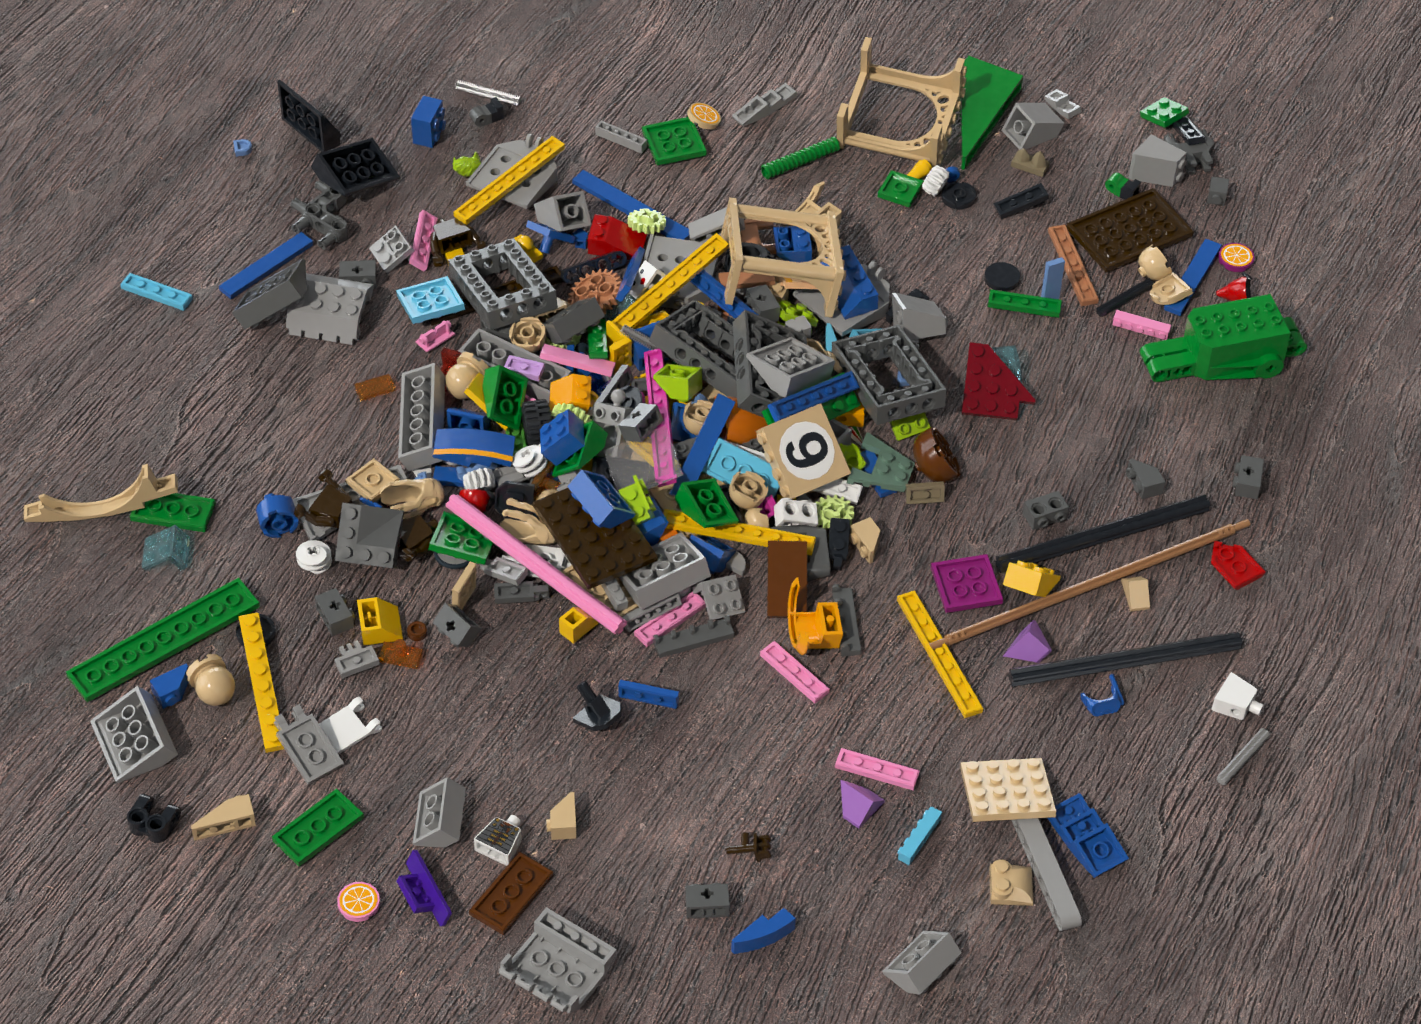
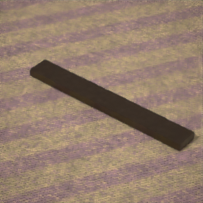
M557 265L541 270V273L551 285L563 282ZM516 279L491 287V290L498 298L523 289L520 283L516 282ZM464 296L461 299L465 310L429 319L428 321L433 326L442 321L451 320L476 310Z

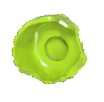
M475 152L473 157L462 156L457 160L454 157L452 163L453 170L463 177H470L481 164L478 153Z
M839 444L850 472L852 467L862 470L866 466L864 457H862L861 451L856 444Z

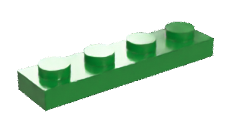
M990 290L988 307L1059 318L1062 300Z
M600 319L599 324L587 327L589 359L608 358L605 319Z

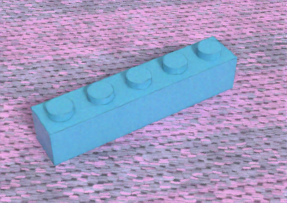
M931 806L929 810L924 812L923 818L919 819L917 827L912 829L911 836L907 837L904 846L899 848L897 852L899 854L898 860L907 865L911 864L940 822L942 817L941 811Z

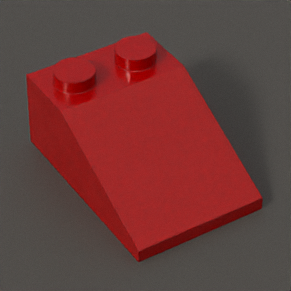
M595 214L588 236V254L601 256L618 250L624 252L627 260H630L639 247L644 249L647 234L644 232L638 233L637 230L633 231L632 227H628V224L614 217Z

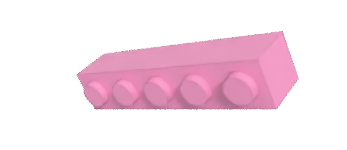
M1116 310L1112 324L1164 340L1168 339L1171 329L1170 324Z

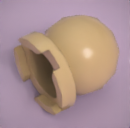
M463 352L457 359V364L452 366L446 374L445 386L449 394L457 399H469L464 393L465 389L479 372L484 376L485 369L489 368L482 359L479 362L473 358V353Z
M208 654L206 655L207 659L200 662L197 659L189 666L186 672L187 680L195 688L199 699L211 706L223 705L233 697L236 688L234 677L226 669V665L219 655Z

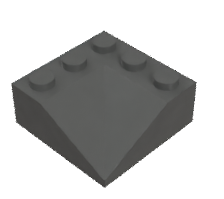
M342 503L335 561L397 569L404 511Z

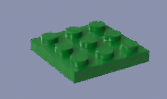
M689 117L642 126V133L645 139H647V144L657 166L706 156L707 150L695 124L690 121Z
M444 511L430 541L428 550L485 565L494 543L456 514Z

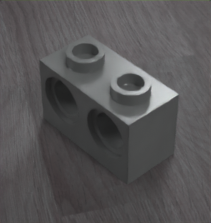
M1056 491L1025 501L1022 514L1032 530L1066 520L1069 506L1060 492Z

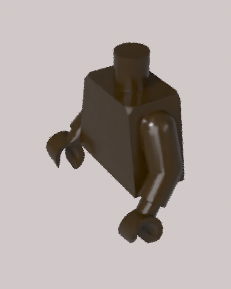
M457 218L447 221L444 219L439 220L433 226L434 232L430 234V247L432 255H434L432 257L434 267L443 266L441 264L443 259L439 256V252L442 255L473 245V243L477 245L478 250L486 247V243L479 240L480 237L474 228L465 225Z
M325 469L320 473L321 475L318 479L322 482H327V485L311 505L309 512L301 504H297L294 515L297 518L305 517V520L314 526L339 528L342 503L352 504V499L336 480L332 479V472Z
M419 515L404 518L400 548L405 555L400 556L407 562L414 558L423 557L429 551V544L438 526V522L434 519L426 523Z

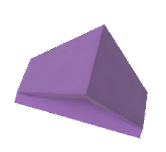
M1033 620L1019 633L1003 657L1040 663L1052 650L1037 622Z
M841 780L843 818L859 829L881 807L885 800L867 788Z

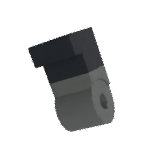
M497 97L490 99L491 103L481 107L476 106L471 109L469 116L476 126L480 127L504 119L503 105Z

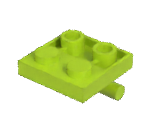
M785 300L778 302L780 305L779 316L784 321L795 320L796 317L803 315L811 326H817L818 319L813 315V312L807 309L806 305L801 303L793 305Z

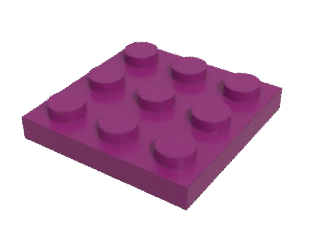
M987 554L931 563V571L945 613L1003 603V598Z

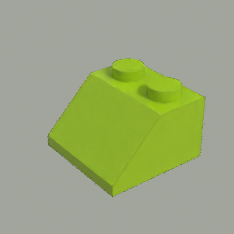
M666 364L653 375V379L671 399L687 402L702 389V368Z

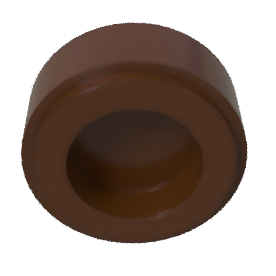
M420 621L410 623L407 627L409 639L413 641L423 640L427 636L426 625Z

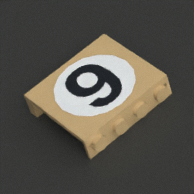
M821 403L756 431L757 440L763 446L765 459L772 467V475L778 481L780 493L784 498L793 499L851 474Z

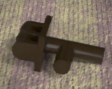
M743 832L741 833V845L726 846V854L754 852L757 862H760V859L771 857V852L769 851L771 849V844H769L771 837L769 835L758 836L757 833H754L753 844H749V833Z

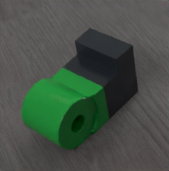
M1120 173L1112 174L1105 182V187L1109 192L1124 200L1140 192L1141 181L1137 179L1131 181L1124 178Z

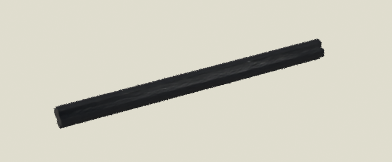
M1203 494L996 556L995 564L999 568V572L1003 573L1007 571L1009 562L1017 563L1018 560L1026 563L1040 562L1209 511L1210 501Z
M1232 632L1009 669L1008 677L1013 687L1241 649L1242 638H1240L1239 632Z

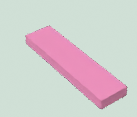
M425 210L419 213L412 246L415 251L411 253L409 261L411 265L422 271H425L428 267L431 253L430 234L434 232L433 226L437 223L438 219Z
M544 344L540 353L541 359L608 377L612 376L616 362L601 358L589 359V355Z
M692 591L680 599L682 605L645 623L634 631V635L648 647L653 643V635L657 634L658 637L666 635L705 608V601L697 593L693 594Z
M772 642L760 651V656L813 703H817L829 694L830 689L777 642Z
M841 748L835 763V768L909 790H914L920 772L913 768Z

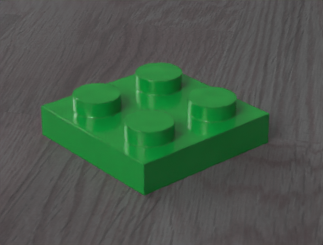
M1165 97L1140 111L1141 118L1164 128L1189 114L1188 107Z
M891 170L879 189L877 197L910 208L922 188L923 180Z

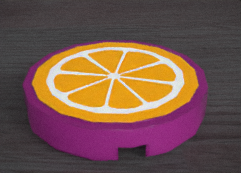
M1240 243L1224 245L1218 255L1219 263L1223 264L1225 269L1233 272H1243L1247 268L1250 269L1255 258L1253 251Z

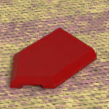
M1214 541L1211 564L1235 590L1262 578L1266 573L1242 546L1235 544L1230 546Z

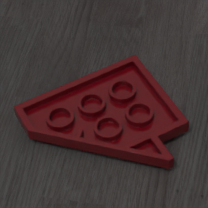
M970 342L962 415L1017 420L1019 403L1035 405L1034 397L988 344Z

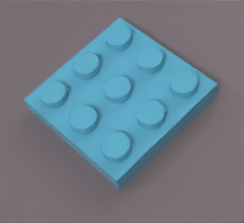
M448 276L396 290L397 297L413 324L465 310L464 303Z

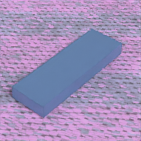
M1062 257L1046 262L1041 297L1059 299L1065 260Z

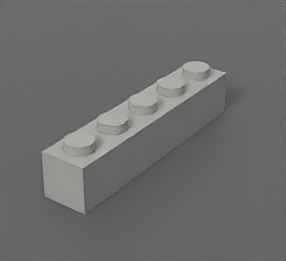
M600 121L595 127V135L642 154L647 148V139L604 121Z
M616 579L601 584L616 612L628 608V600Z
M675 593L642 610L637 608L622 616L627 621V625L624 628L630 632L682 605L679 595Z

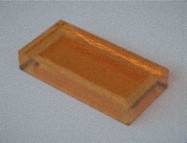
M390 374L354 384L360 401L396 391Z

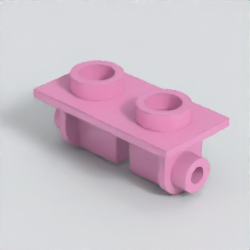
M448 320L442 321L434 330L431 329L425 334H421L415 343L424 351L429 352L453 337L455 333L450 329L451 323Z

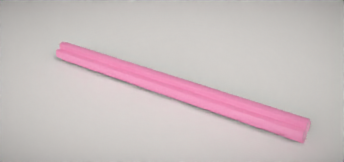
M453 494L449 497L446 508L523 566L527 567L613 634L617 633L619 635L623 631V627L627 625L625 619L461 496Z

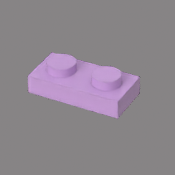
M509 355L504 367L530 380L539 381L545 369V363Z

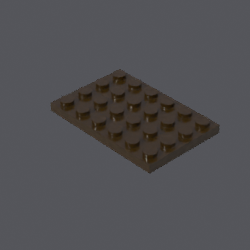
M1154 188L1066 224L1068 231L1105 273L1139 259L1141 253L1152 244L1153 248L1157 247L1161 250L1193 237L1194 233Z
M569 488L533 501L534 509L588 590L658 560L657 554L632 518L611 529L606 527L600 528L593 523L591 515L582 509L583 505L573 498Z

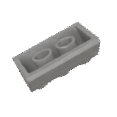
M447 777L420 792L413 845L445 848L459 841L465 802V787Z
M922 931L882 972L907 993L922 994L928 990V986L934 980L942 976V972L948 966L956 962V958L962 952L949 932Z

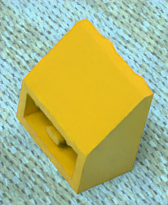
M1018 560L1017 563L1009 562L1003 585L1034 596L1046 597L1059 582L1061 576L1054 574L1055 570L1045 567L1041 568L1037 564Z
M377 597L357 600L363 646L403 640L398 606Z

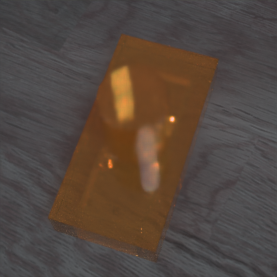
M550 461L547 462L545 468L536 475L531 483L535 484L534 501L538 499L545 489L557 490V487L560 485V482L553 480L552 473L555 466Z
M398 639L394 643L384 641L379 654V662L418 669L423 649L406 646L405 641L402 639Z

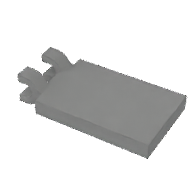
M299 704L292 708V716L296 720L295 722L288 725L284 716L280 714L274 718V725L279 730L276 733L277 738L307 785H310L341 768L344 762L313 714L306 716Z

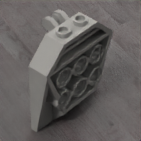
M529 133L525 141L516 140L497 144L466 181V186L481 191L543 143V138L537 137L535 145H533L534 137ZM551 159L501 199L528 209L558 180L557 166L554 159Z
M650 234L643 263L646 260L667 275L684 258L690 256L703 245L704 242ZM718 257L704 269L713 278ZM689 281L660 307L680 309L694 299L705 303L710 298Z
M871 261L868 266L861 264L879 294L878 309L848 319L843 318L839 309L834 311L833 317H825V300L818 289H797L793 292V296L806 305L808 309L825 323H830L837 333L844 336L851 333L852 329L862 328L886 317L889 307L890 284L883 279L886 270L882 267L878 268V264L875 261Z

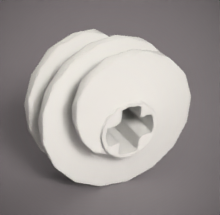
M531 445L522 448L513 456L512 465L517 472L524 473V476L528 478L540 473L545 468L548 459L541 454L540 446Z
M306 541L297 548V563L302 569L314 574H321L331 566V550L322 541Z

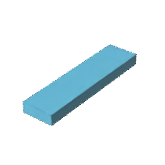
M129 273L120 284L123 290L183 311L193 300L192 294Z

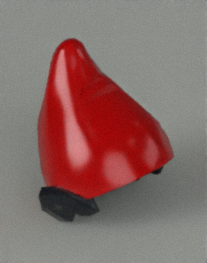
M1243 272V277L1235 279L1227 286L1217 290L1216 295L1229 302L1251 298L1250 281L1253 278Z
M462 487L457 493L482 513H484L489 499L494 498V493L484 487V490L463 489Z

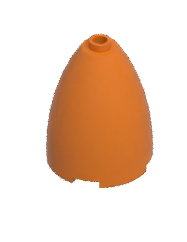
M727 397L735 401V404L719 437L738 445L749 442L751 439H756V431L768 426L765 418L738 408L737 398Z

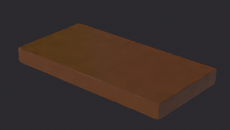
M768 541L767 618H788L789 592L791 584L797 577L800 588L797 596L796 612H807V541Z
M519 851L471 907L469 915L504 935L554 876L553 871Z

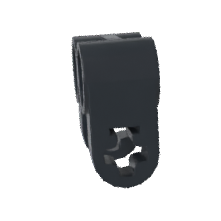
M142 793L127 814L129 829L135 836L146 835L153 843H161L168 838L181 815V807L169 804L162 815H149L154 804V798Z

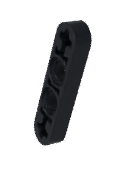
M616 250L569 266L561 271V280L567 284H574L580 281V277L586 278L581 271L584 265L589 266V275L592 274L593 270L597 273L599 270L598 262L601 259L606 262L605 268L601 269L602 272L605 269L611 271L625 265L627 256L624 252ZM616 255L621 256L619 263L616 261L610 262L609 260L617 258ZM568 271L569 273L577 272L578 274L571 276V280L566 278V276L568 275Z

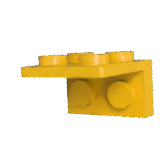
M608 320L606 322L607 347L609 348L610 361L616 362L613 371L615 375L622 364L629 365V367L632 366V340L628 335L621 334L618 325H614Z

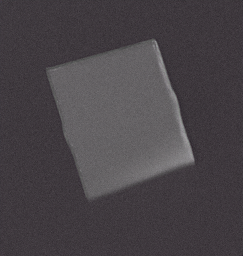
M666 425L653 430L643 442L625 441L604 450L610 468V476L615 483L618 493V490L635 483L633 475H637L638 479L642 478L647 489L683 475L676 456V448L671 442Z

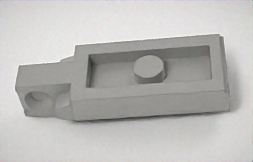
M499 557L493 560L487 559L485 565L479 564L480 569L485 574L516 586L529 574L527 567Z

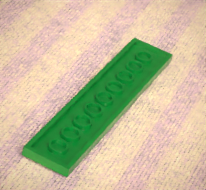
M238 577L66 671V675L84 700L89 702L238 620L239 616L247 615L260 608V603Z

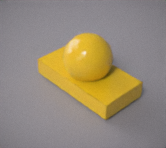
M520 234L514 238L533 263L543 259V254L534 246L533 240L529 236Z

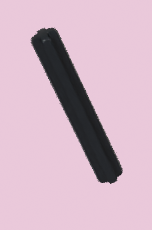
M1150 278L1145 279L1098 306L1096 313L1100 317L1106 315L1151 289L1154 282Z

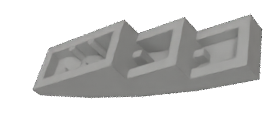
M784 83L775 91L770 89L762 97L756 95L735 112L732 118L744 127L783 107L795 98L797 93L787 83Z

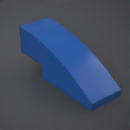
M785 908L781 909L769 920L763 915L732 939L731 952L734 954L749 952L775 943L795 930L796 918Z

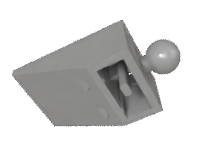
M615 389L611 393L613 404L595 402L592 421L608 433L606 445L596 455L598 457L621 460L629 441L624 440L618 425L634 408L621 406V403L626 399V394L621 389Z

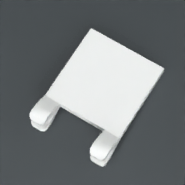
M356 697L348 706L319 723L338 755L370 734H375L382 730L381 723L377 718L371 720L365 727L355 715V712H359L365 707L360 697Z

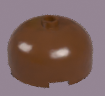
M930 427L916 437L913 444L915 466L929 480L947 483L960 476L962 472L957 457L953 456L949 448V443L936 427Z

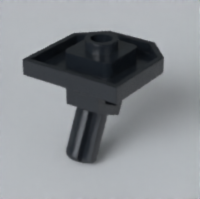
M505 481L495 490L494 508L501 515L506 509L518 510L525 514L533 515L531 511L507 505L506 501L508 498H513L533 506L534 493L537 492L535 484ZM502 515L503 518L517 519V518H512V517H508V516H503V515Z
M587 681L578 684L577 689L586 702L583 704L585 708L572 718L574 723L592 731L609 728L622 716L620 702L601 694L596 695Z

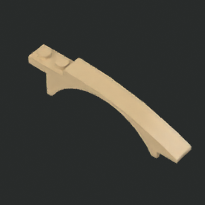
M145 464L142 465L138 478L129 488L105 500L77 503L59 500L46 494L39 495L40 501L24 505V521L84 520L145 508L146 501L177 493L178 478L175 474L157 479L149 465Z

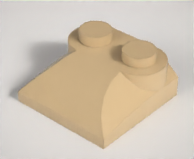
M996 860L993 864H990L991 904L1033 906L1032 867L1011 865L1006 860Z

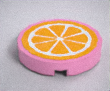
M353 882L345 886L337 898L339 912L347 920L354 922L368 920L370 916L378 912L380 907L378 891L371 884L365 882Z

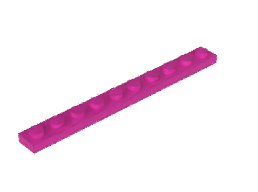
M654 349L644 352L648 402L658 406L663 421L651 432L655 476L659 488L677 483L668 395L653 379V375L665 366L664 352L661 349Z

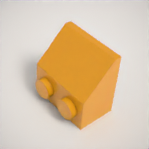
M571 374L551 382L549 397L551 412L558 403L573 404L575 407L586 411L585 414L588 413L591 397L590 376Z

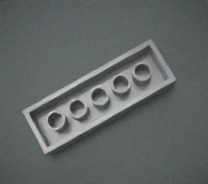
M479 328L458 350V358L463 352L473 353V358L479 362L482 359L489 368L498 365L504 367L509 355L545 363V369L539 381L528 379L525 395L536 400L546 399L548 403L551 382L572 374L570 370L541 359L540 356Z
M436 363L402 373L398 458L408 471L443 461L432 457L436 430L444 429L445 375Z

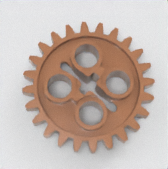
M599 269L597 273L593 270L591 275L586 273V278L580 277V282H575L576 287L570 288L572 292L568 293L570 298L567 300L570 305L578 300L595 297L603 313L606 314L607 309H613L612 305H618L615 298L622 279L613 270L609 272L608 269H605L602 272Z

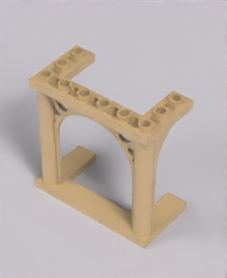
M865 37L861 48V70L849 105L841 103L837 114V140L839 141L840 149H844L846 144L916 161L926 159L932 168L941 164L943 160L942 152L946 151L948 145L947 137L950 138L952 134L951 125L956 122L957 114L955 113L961 107L960 98H964L966 88H963L966 84L965 75L967 72L965 59L958 58L955 68L944 75L925 76L872 64V38ZM868 80L919 91L933 102L937 111V119L933 128L924 136L910 141H896L850 130ZM941 98L949 99L946 103H938V100Z
M729 197L720 235L729 243L731 267L724 292L725 304L733 305L740 272L799 279L812 284L824 297L825 317H833L834 311L838 309L837 298L842 294V281L846 279L845 261L842 260L843 249H840V229H837L838 219L835 217V211L828 210L827 215L750 206L737 204L736 198ZM739 218L789 224L806 230L813 236L817 244V258L799 263L744 256L742 253ZM820 262H824L829 266H824Z

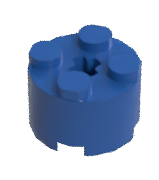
M270 493L265 495L264 499L257 505L258 521L265 536L279 538L281 534L288 531L292 533L297 528L299 522L298 518L294 515L295 506L290 496Z

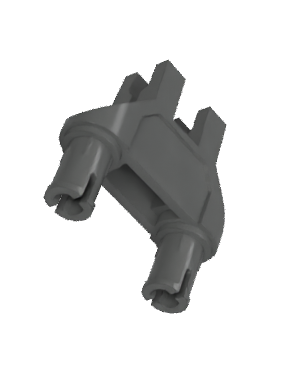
M1206 129L1199 130L1205 136V143L1188 145L1187 143L1179 144L1176 142L1173 134H1170V136L1167 134L1163 138L1165 142L1187 152L1185 169L1188 174H1195L1196 170L1194 167L1199 163L1204 172H1209L1212 169L1210 164H1213L1211 154L1214 150L1215 142L1209 138Z

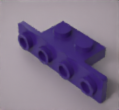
M412 850L406 861L411 874L399 876L397 883L414 914L432 911L440 927L445 926L452 914L451 909L447 905L418 850Z

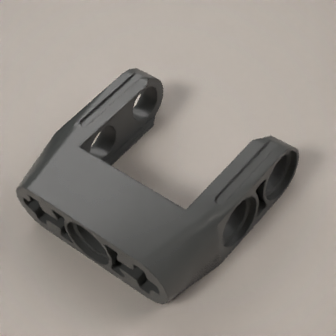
M809 525L775 526L770 528L816 537L812 555H807V581L830 576V561L825 528Z

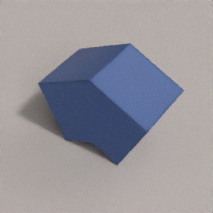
M579 228L572 233L576 237L574 240L575 248L586 249L588 233Z

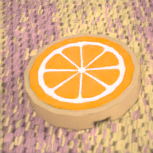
M693 103L687 112L690 121L698 123V126L703 129H715L721 121L718 111L708 104Z

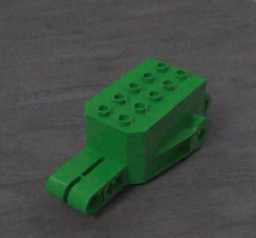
M1271 294L1193 308L1187 317L1184 337L1148 343L1142 346L1139 352L1154 382L1193 375L1204 380L1258 377L1265 379L1279 374L1284 367L1285 358L1304 353L1307 345L1293 318H1283Z

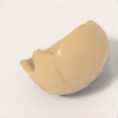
M762 508L748 509L744 515L745 524L769 528L768 516L760 513Z

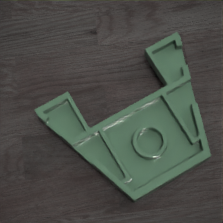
M867 432L861 448L879 455L872 474L852 467L847 484L853 485L854 482L863 483L862 486L865 487L877 485L881 486V489L904 492L915 463Z

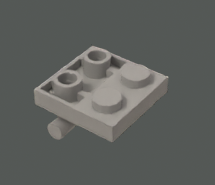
M396 225L369 247L387 274L404 259L407 258L410 261L411 253L415 251Z

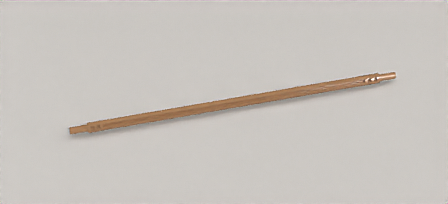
M1246 519L1233 525L1228 524L1217 528L1214 531L1046 597L946 634L944 638L931 642L929 645L935 650L942 647L944 643L951 646L964 641L967 638L1214 541L1234 535L1236 531L1249 527L1251 525L1250 521Z

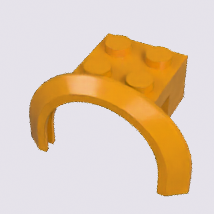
M797 577L791 584L788 598V629L792 646L800 655H805L808 649L839 648L843 631L837 602H818L815 612H796L797 596L800 588Z

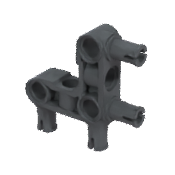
M319 179L315 183V188L322 193L310 203L306 204L298 198L291 201L290 207L301 213V218L292 224L291 228L299 234L303 229L310 226L325 236L317 241V245L325 250L334 242L341 243L348 239L346 221L332 214L346 204V196H343Z

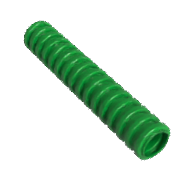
M833 136L826 139V141L823 140L808 146V148L796 151L794 154L791 153L771 161V163L768 162L766 165L763 164L761 166L762 175L766 179L775 177V175L778 176L798 166L810 163L812 160L815 161L830 155V153L840 150L839 141Z

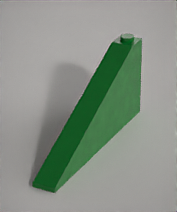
M971 56L965 59L967 72L965 75L966 84L963 88H966L964 98H960L961 169L965 170L1017 96L1023 82V75Z

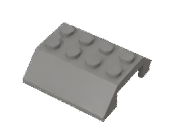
M306 273L307 290L303 295L304 298L297 304H294V302L289 304L287 308L286 328L289 330V335L302 337L303 331H305V338L319 340L321 334H323L322 340L336 343L339 336L340 343L353 345L354 340L358 341L361 333L359 322L365 302L371 299L374 284Z
M546 907L534 921V932L513 958L508 953L500 962L499 974L511 981L515 980V983L525 990L533 991L532 994L543 1001H550V1005L561 1012L572 1013L580 1010L604 980L617 949Z

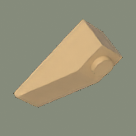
M249 794L239 795L226 800L191 825L194 841L256 826Z

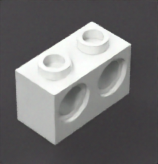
M782 498L774 505L775 526L809 525L816 527L818 525L817 504L808 500L797 501L791 498Z

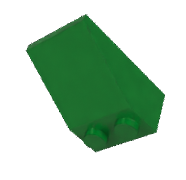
M501 365L485 369L482 387L487 417L518 431L522 415L521 407L525 399L528 378Z
M594 421L585 423V446L559 465H555L552 476L555 478L582 468L604 449L608 433Z
M715 478L681 483L675 500L682 512L704 528L738 524L739 520Z

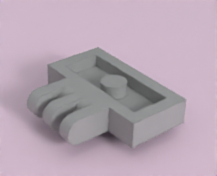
M356 640L354 641L355 648L352 647L351 643L346 644L348 651H345L343 646L339 647L342 656L334 659L342 678L380 665L372 645L362 649L360 643Z

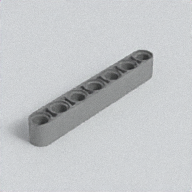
M1039 819L1012 820L1058 930L1063 931L1081 926V915Z

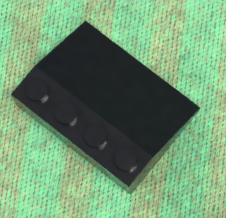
M278 80L282 120L321 152L340 146V131L321 112L283 81Z
M373 137L318 153L311 165V168L322 182L343 196L400 179L399 174Z

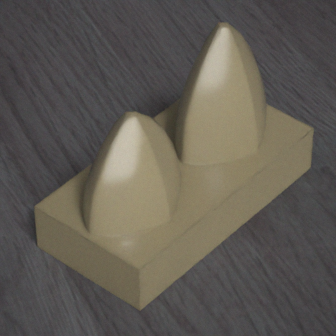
M1025 148L1017 151L1011 161V167L1040 177L1044 176L1050 164V161L1045 160L1041 151L1032 156L1028 154Z
M943 481L912 482L906 484V504L944 502L945 484Z

